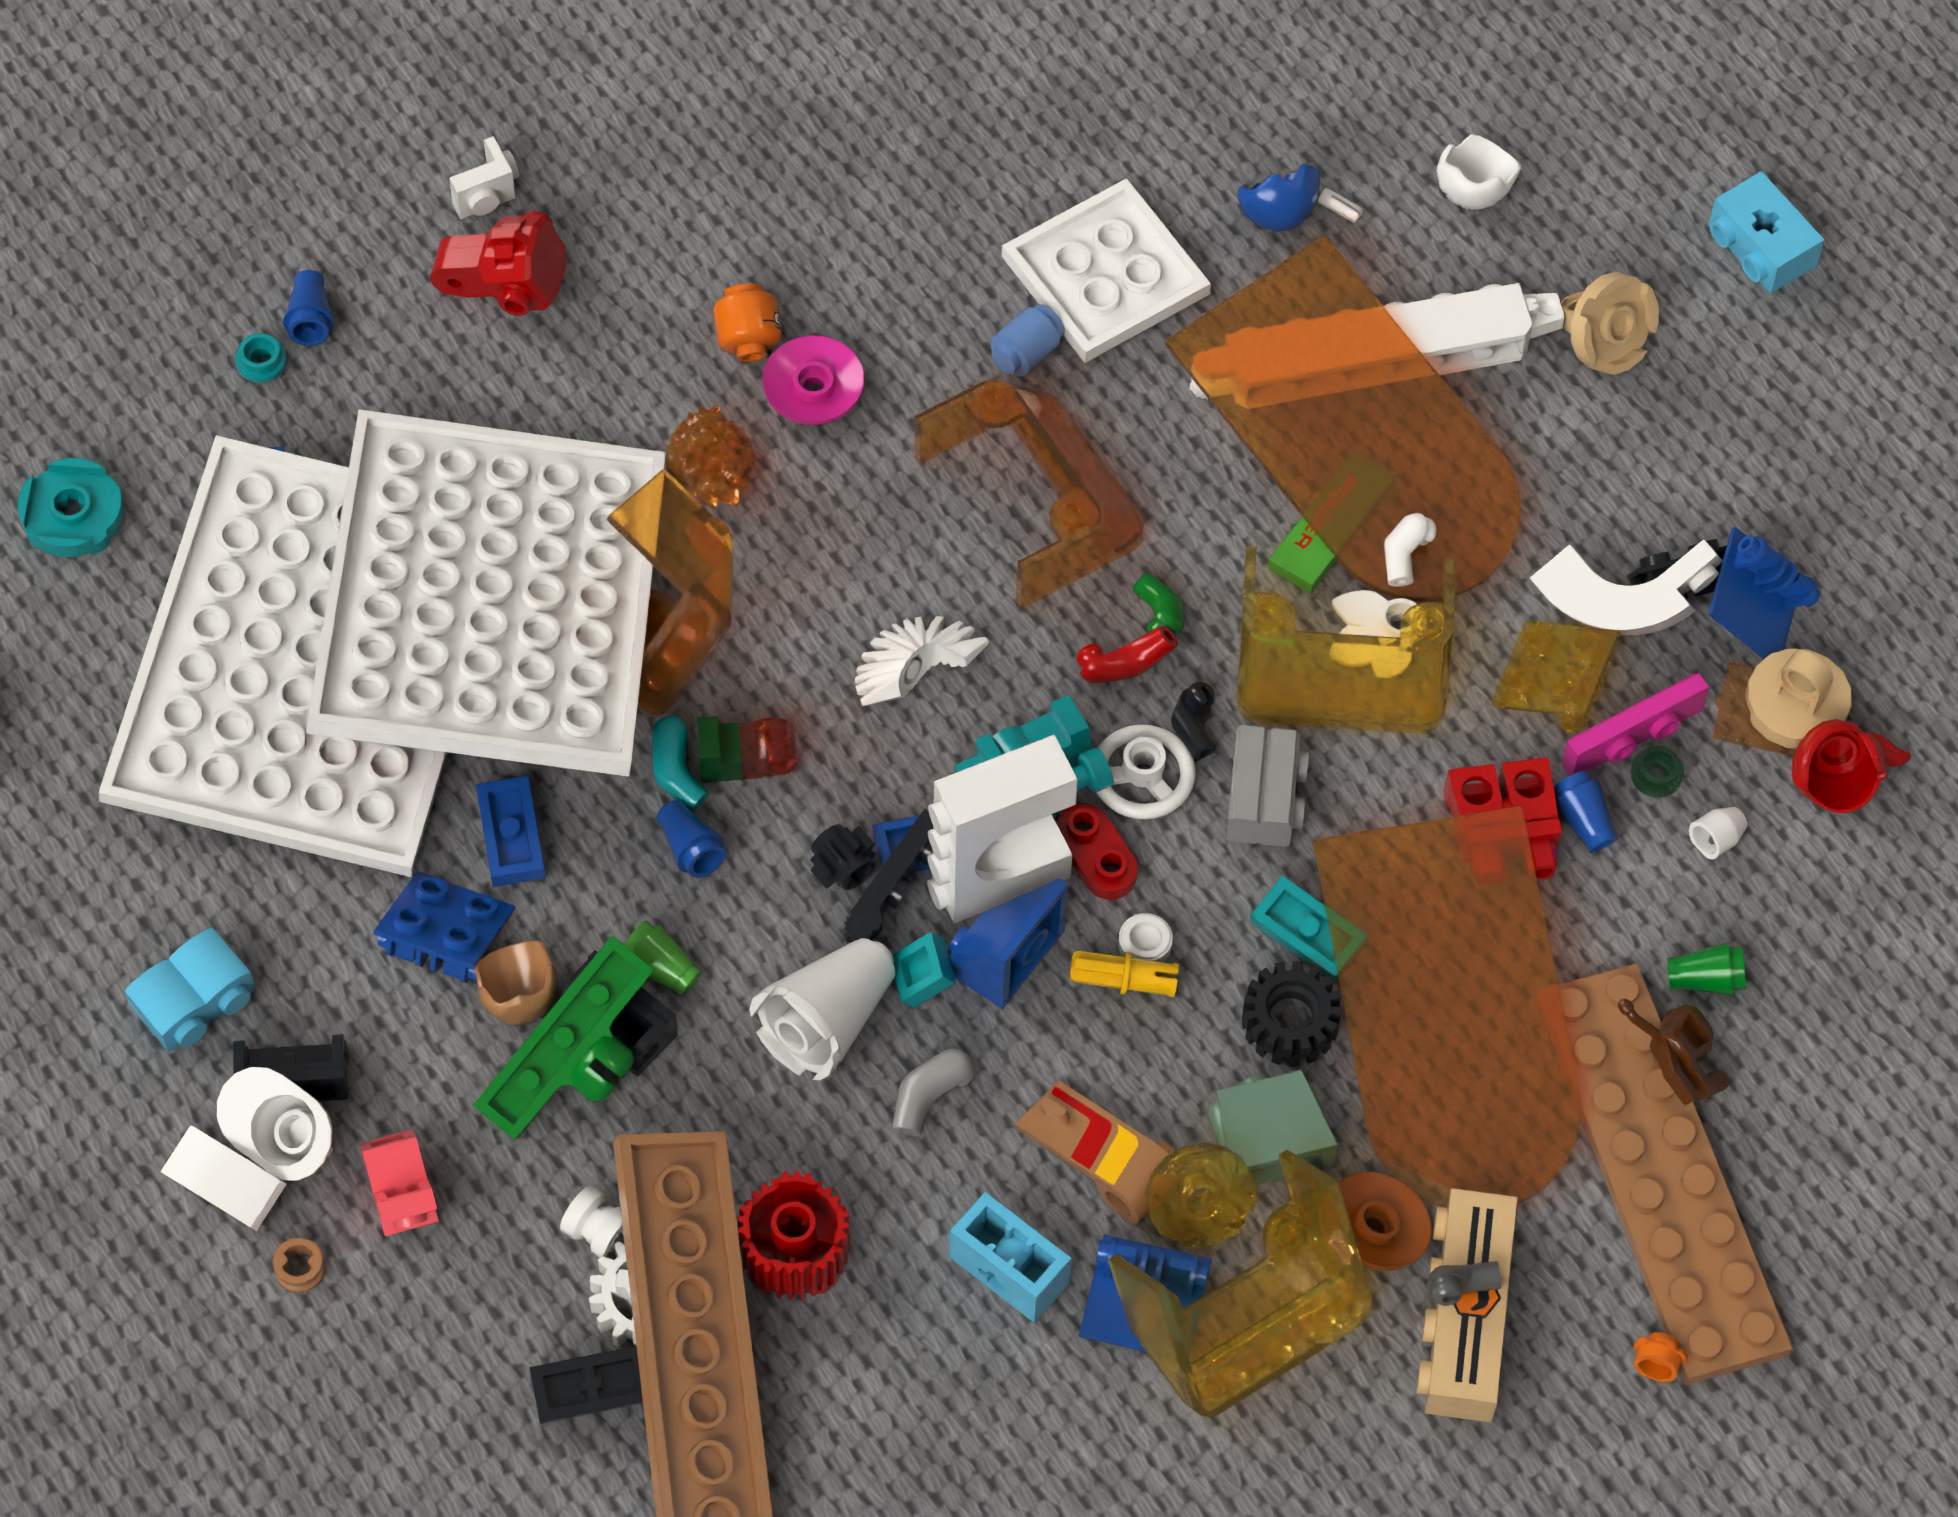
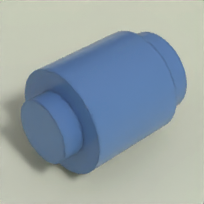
M1038 304L1033 308H1025L992 337L990 341L991 356L995 365L1006 374L1014 373L1019 377L1026 376L1059 346L1060 337L1064 334L1063 323L1058 315L1045 305Z

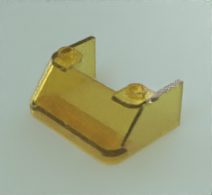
M1246 546L1241 585L1236 689L1237 708L1246 719L1261 724L1415 734L1428 733L1440 726L1444 719L1447 705L1454 629L1455 559L1445 558L1437 603H1419L1410 607L1402 617L1400 637L1295 631L1296 614L1289 600L1276 593L1255 592L1257 546Z
M1285 1150L1278 1156L1292 1200L1272 1212L1265 1222L1262 1241L1267 1257L1182 1309L1181 1303L1174 1293L1120 1255L1115 1254L1108 1259L1132 1333L1183 1403L1204 1417H1213L1221 1414L1350 1333L1364 1322L1371 1308V1292L1338 1181L1289 1150Z

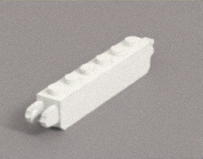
M1519 283L1504 286L1491 284L1471 292L1460 294L1441 293L1427 300L1410 303L1392 302L1382 308L1361 312L1343 311L1335 314L1333 317L1311 321L1293 320L1284 326L1262 330L1244 329L1234 335L1225 336L1223 348L1208 350L1207 353L1202 351L1201 354L1197 353V356L1193 357V366H1191V373L1193 374L1191 375L1189 390H1192L1196 398H1206L1207 400L1209 397L1219 398L1232 395L1236 405L1245 410H1253L1520 361L1528 350L1530 339L1563 328L1564 311L1557 293L1523 295Z

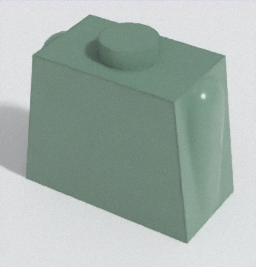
M1302 1070L1270 1077L1267 1074H1258L1246 1078L1237 1086L1217 1090L1216 1101L1212 1102L1209 1106L1208 1116L1225 1167L1229 1192L1298 1175V1169L1303 1164H1308L1317 1170L1334 1166L1338 1144L1322 1113L1315 1089L1306 1080Z

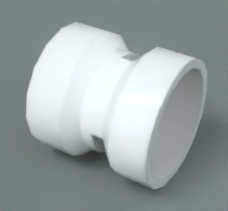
M589 1185L585 1187L567 1208L561 1220L560 1230L574 1240L585 1238L586 1242L590 1244L591 1252L599 1258L604 1256L613 1259L616 1256L614 1244L619 1241L625 1245L620 1206L608 1205L607 1195L595 1186Z

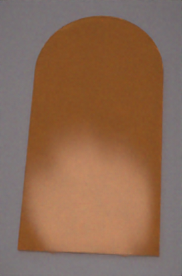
M1323 235L1289 259L1283 260L1280 265L1208 313H1204L1199 319L1165 341L1166 347L1334 557L1351 575L1366 586L1385 595L1405 598L1411 601L1447 599L1484 584L1485 580L1499 568L1507 557L1518 531L1521 510L1518 484L1509 462L1494 441L1326 235ZM1421 513L1424 517L1431 518L1436 524V537L1432 542H1428L1424 546L1419 545L1411 553L1413 583L1402 587L1390 586L1386 571L1385 539L1407 515Z
M1522 806L1474 814L1468 813L1462 816L1313 839L1365 1125L1370 1143L1380 1163L1392 1177L1410 1187L1420 1199L1439 1207L1447 1208L1451 1188L1517 1197V1204L1533 1197L1553 1181L1570 1157L1579 1131L1581 1099Z

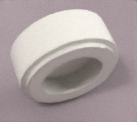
M1150 913L1136 914L1128 918L1121 926L1118 941L1119 951L1122 957H1124L1125 952H1130L1131 958L1164 962L1170 955L1173 935L1170 926L1161 917Z

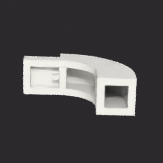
M1703 539L1654 580L1640 585L1624 586L1602 579L1582 555L1569 544L1531 576L1530 579L1552 604L1577 622L1594 630L1609 634L1641 635L1671 627L1693 614L1696 610L1684 597V594L1690 589L1697 593L1708 586L1718 576L1719 572L1715 568L1723 560Z

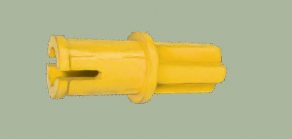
M1076 951L1071 958L1069 975L1070 980L1074 983L1120 989L1121 995H1126V991L1131 990L1167 995L1174 998L1179 963L1170 964L1131 958L1130 952H1125L1124 957Z

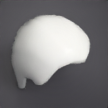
M1471 134L1458 146L1455 147L1454 144L1450 143L1446 147L1438 161L1436 172L1440 189L1446 193V197L1452 203L1460 205L1462 208L1474 210L1496 205L1499 200L1509 193L1522 167L1517 159L1500 146L1482 136Z

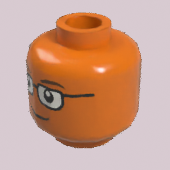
M753 283L739 284L725 289L723 292L724 296L718 299L713 307L716 338L719 347L725 352L737 354V360L741 362H753L766 358L767 350L777 346L782 339L780 312L776 297L772 293L764 291L762 285Z

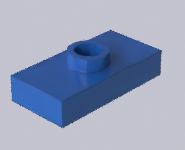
M522 776L476 784L492 886L496 887L545 879L529 777Z

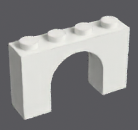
M1055 735L934 781V803L928 805L929 815L933 823V829L928 831L933 854L927 857L932 879L927 880V885L937 909L947 908L954 924L995 908L1058 878L1061 880L1071 878L1072 853L1052 814L1076 805L1077 777Z

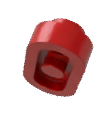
M1078 803L1066 808L1060 814L1057 826L1072 853V866L1087 888L1097 897L1113 900L1126 896L1136 884L1137 861L1113 824L1100 808L1092 804ZM1085 822L1090 824L1092 828L1088 831H1080L1074 826L1077 823ZM1107 863H1114L1120 869L1116 872H1107L1102 866Z

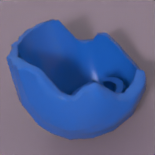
M1303 164L1296 173L1288 174L1284 179L1280 175L1273 174L1261 184L1256 183L1251 189L1240 186L1237 198L1244 215L1259 227L1274 232L1288 231L1296 228L1309 218L1316 204L1320 186V171L1314 166Z

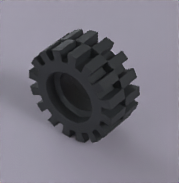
M1284 961L1275 963L1274 973L1272 974L1267 967L1259 972L1258 982L1252 979L1248 985L1247 995L1245 994L1242 1014V1029L1246 1028L1245 1038L1249 1045L1254 1042L1257 1044L1256 1053L1262 1058L1267 1052L1271 1053V1062L1278 1065L1281 1064L1282 1057L1290 1058V1066H1299L1300 1058L1306 1057L1308 1064L1316 1061L1318 1052L1321 1051L1325 1055L1331 1048L1332 1040L1335 1041L1338 1034L1342 1007H1340L1341 997L1339 990L1332 992L1334 984L1332 979L1327 975L1321 981L1319 979L1320 969L1313 965L1308 974L1302 972L1303 962L1293 961V967L1290 971H1286ZM1283 999H1298L1310 1008L1313 1018L1304 1028L1286 1029L1274 1022L1270 1012L1272 1007Z

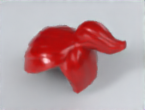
M1834 719L1821 722L1809 730L1800 741L1793 755L1791 774L1795 788H1798L1800 794L1809 801L1831 812L1850 813L1870 802L1881 781L1888 778L1887 767L1906 764L1911 759V754L1898 748L1889 739L1880 734L1860 730L1856 723Z

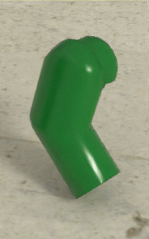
M1146 572L1135 583L1133 592L1153 608L1155 618L1147 626L1148 633L1161 625L1169 628L1174 635L1176 632L1181 633L1184 628V610L1181 598L1150 572Z

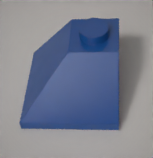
M1058 878L982 913L971 928L966 925L963 926L956 933L948 948L954 978L1003 1009L1065 931L1068 884Z

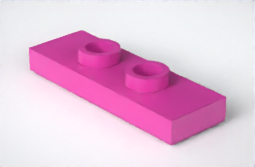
M1694 673L1568 739L1562 767L1570 776L1580 771H1588L1608 760L1613 764L1619 763L1628 758L1636 750L1638 744L1649 738L1654 737L1657 741L1667 738L1680 727L1682 721L1703 711L1709 690L1708 684L1700 673Z

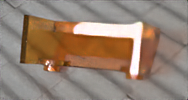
M990 379L915 415V459L921 465L991 428H1002L1009 424L1061 496L1054 502L1050 510V526L1059 540L1017 561L1016 603L1020 609H1023L1134 551L1142 541L1144 523L1136 507L1054 395L1039 389L999 379Z
M665 469L656 474L609 514L606 519L683 594L677 603L669 594L650 589L638 706L654 716L663 715L678 702L732 624L734 548L731 532L724 522L709 513Z

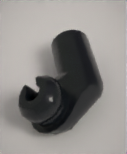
M1195 682L1189 688L1183 690L1171 716L1173 729L1188 748L1194 761H1199L1211 755L1216 749L1214 742L1203 727L1210 713L1211 705L1215 701L1214 690L1204 682Z

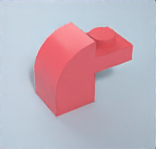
M413 1129L359 1143L385 1236L439 1222L433 1190L427 1179L418 1141Z

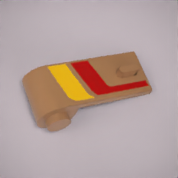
M1060 1080L1015 1123L1016 1128L1025 1136L1094 1180L1105 1203L1130 1224H1137L1183 1178L1179 1167L1182 1164V1160L1175 1149L1162 1140H1158L1155 1143Z

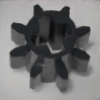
M841 824L833 825L823 831L811 846V851L814 853V856L810 859L814 864L811 872L826 889L835 882L844 890L854 889L862 884L874 871L875 864L871 859L876 854L871 849L876 844L861 826H858L851 832Z

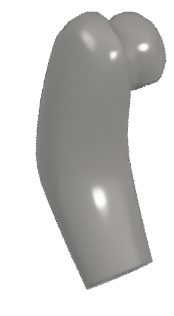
M958 1049L945 1050L925 1061L903 1078L899 1086L892 1130L895 1133L914 1137L919 1136L926 1115L934 1101L955 1086L963 1087L971 1082L974 1068L967 1053Z

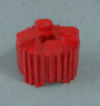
M783 1171L782 1177L777 1180L775 1178L771 1179V1186L768 1187L763 1183L760 1185L761 1192L753 1191L751 1193L752 1200H746L744 1206H740V1217H738L737 1222L742 1267L747 1269L749 1280L758 1290L765 1291L768 1294L774 1290L778 1298H781L783 1294H787L788 1299L793 1300L794 1295L798 1294L801 1299H805L806 1293H810L812 1296L826 1293L836 1284L837 1274H843V1264L848 1263V1253H850L849 1212L846 1211L845 1205H841L839 1195L833 1197V1189L831 1187L824 1190L823 1182H816V1180L812 1179V1173L807 1172L805 1176H801L800 1171H795L793 1176H789L787 1171ZM791 1233L802 1234L799 1237H790Z

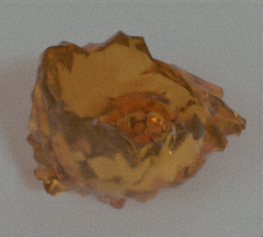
M701 406L698 413L688 412L687 419L676 427L670 436V443L666 447V465L668 469L671 470L672 475L680 484L687 487L688 491L695 498L701 499L711 509H716L717 502L731 504L736 507L742 499L739 489L748 487V478L755 469L756 459L750 438L745 434L744 427L738 426L734 420H728L721 413L719 406H713L710 410Z

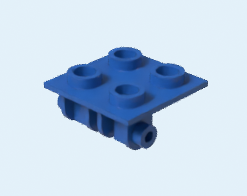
M1733 527L1708 615L1765 659L1772 653L1784 650L1795 607L1803 605L1806 607L1813 606L1820 597V591L1817 589V582L1813 578L1806 577L1801 572L1797 573V566L1792 561H1788L1782 553H1777L1770 548L1764 538L1760 536H1746L1738 528Z
M417 871L374 929L373 934L379 936L378 946L385 948L386 955L396 956L410 962L415 960V965L420 967L424 966L428 955H431V971L438 972L444 960L443 974L467 983L469 979L477 981L475 966L508 921L515 906L494 899L487 894H481L444 881L439 877Z
M1104 1234L1103 1240H1100L1097 1252V1264L1079 1337L1188 1362L1212 1259Z

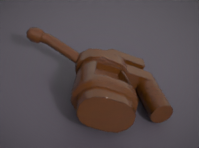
M1626 998L1619 1001L1618 1008L1620 1012L1652 1037L1650 1043L1652 1054L1661 1065L1664 1079L1685 1106L1695 1099L1702 1100L1727 1089L1729 1078L1724 1071L1715 1070L1706 1074L1698 1064V1061L1705 1058L1711 1051L1714 1032L1709 1022L1696 1007L1685 1004L1670 1009L1663 1017L1660 1029H1657L1637 1014L1631 1001Z

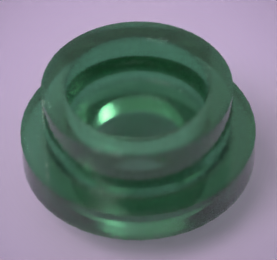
M1652 746L1636 755L1632 762L1630 775L1635 787L1643 794L1651 797H1666L1676 792L1680 787L1684 777V768L1681 760L1673 750L1664 746ZM1654 768L1660 769L1665 773L1666 777L1655 778L1649 775L1647 771Z

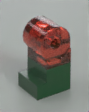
M718 716L697 717L701 783L763 778V776L786 775L796 769L798 763L795 728L790 721L783 718L769 717L754 722L718 723Z

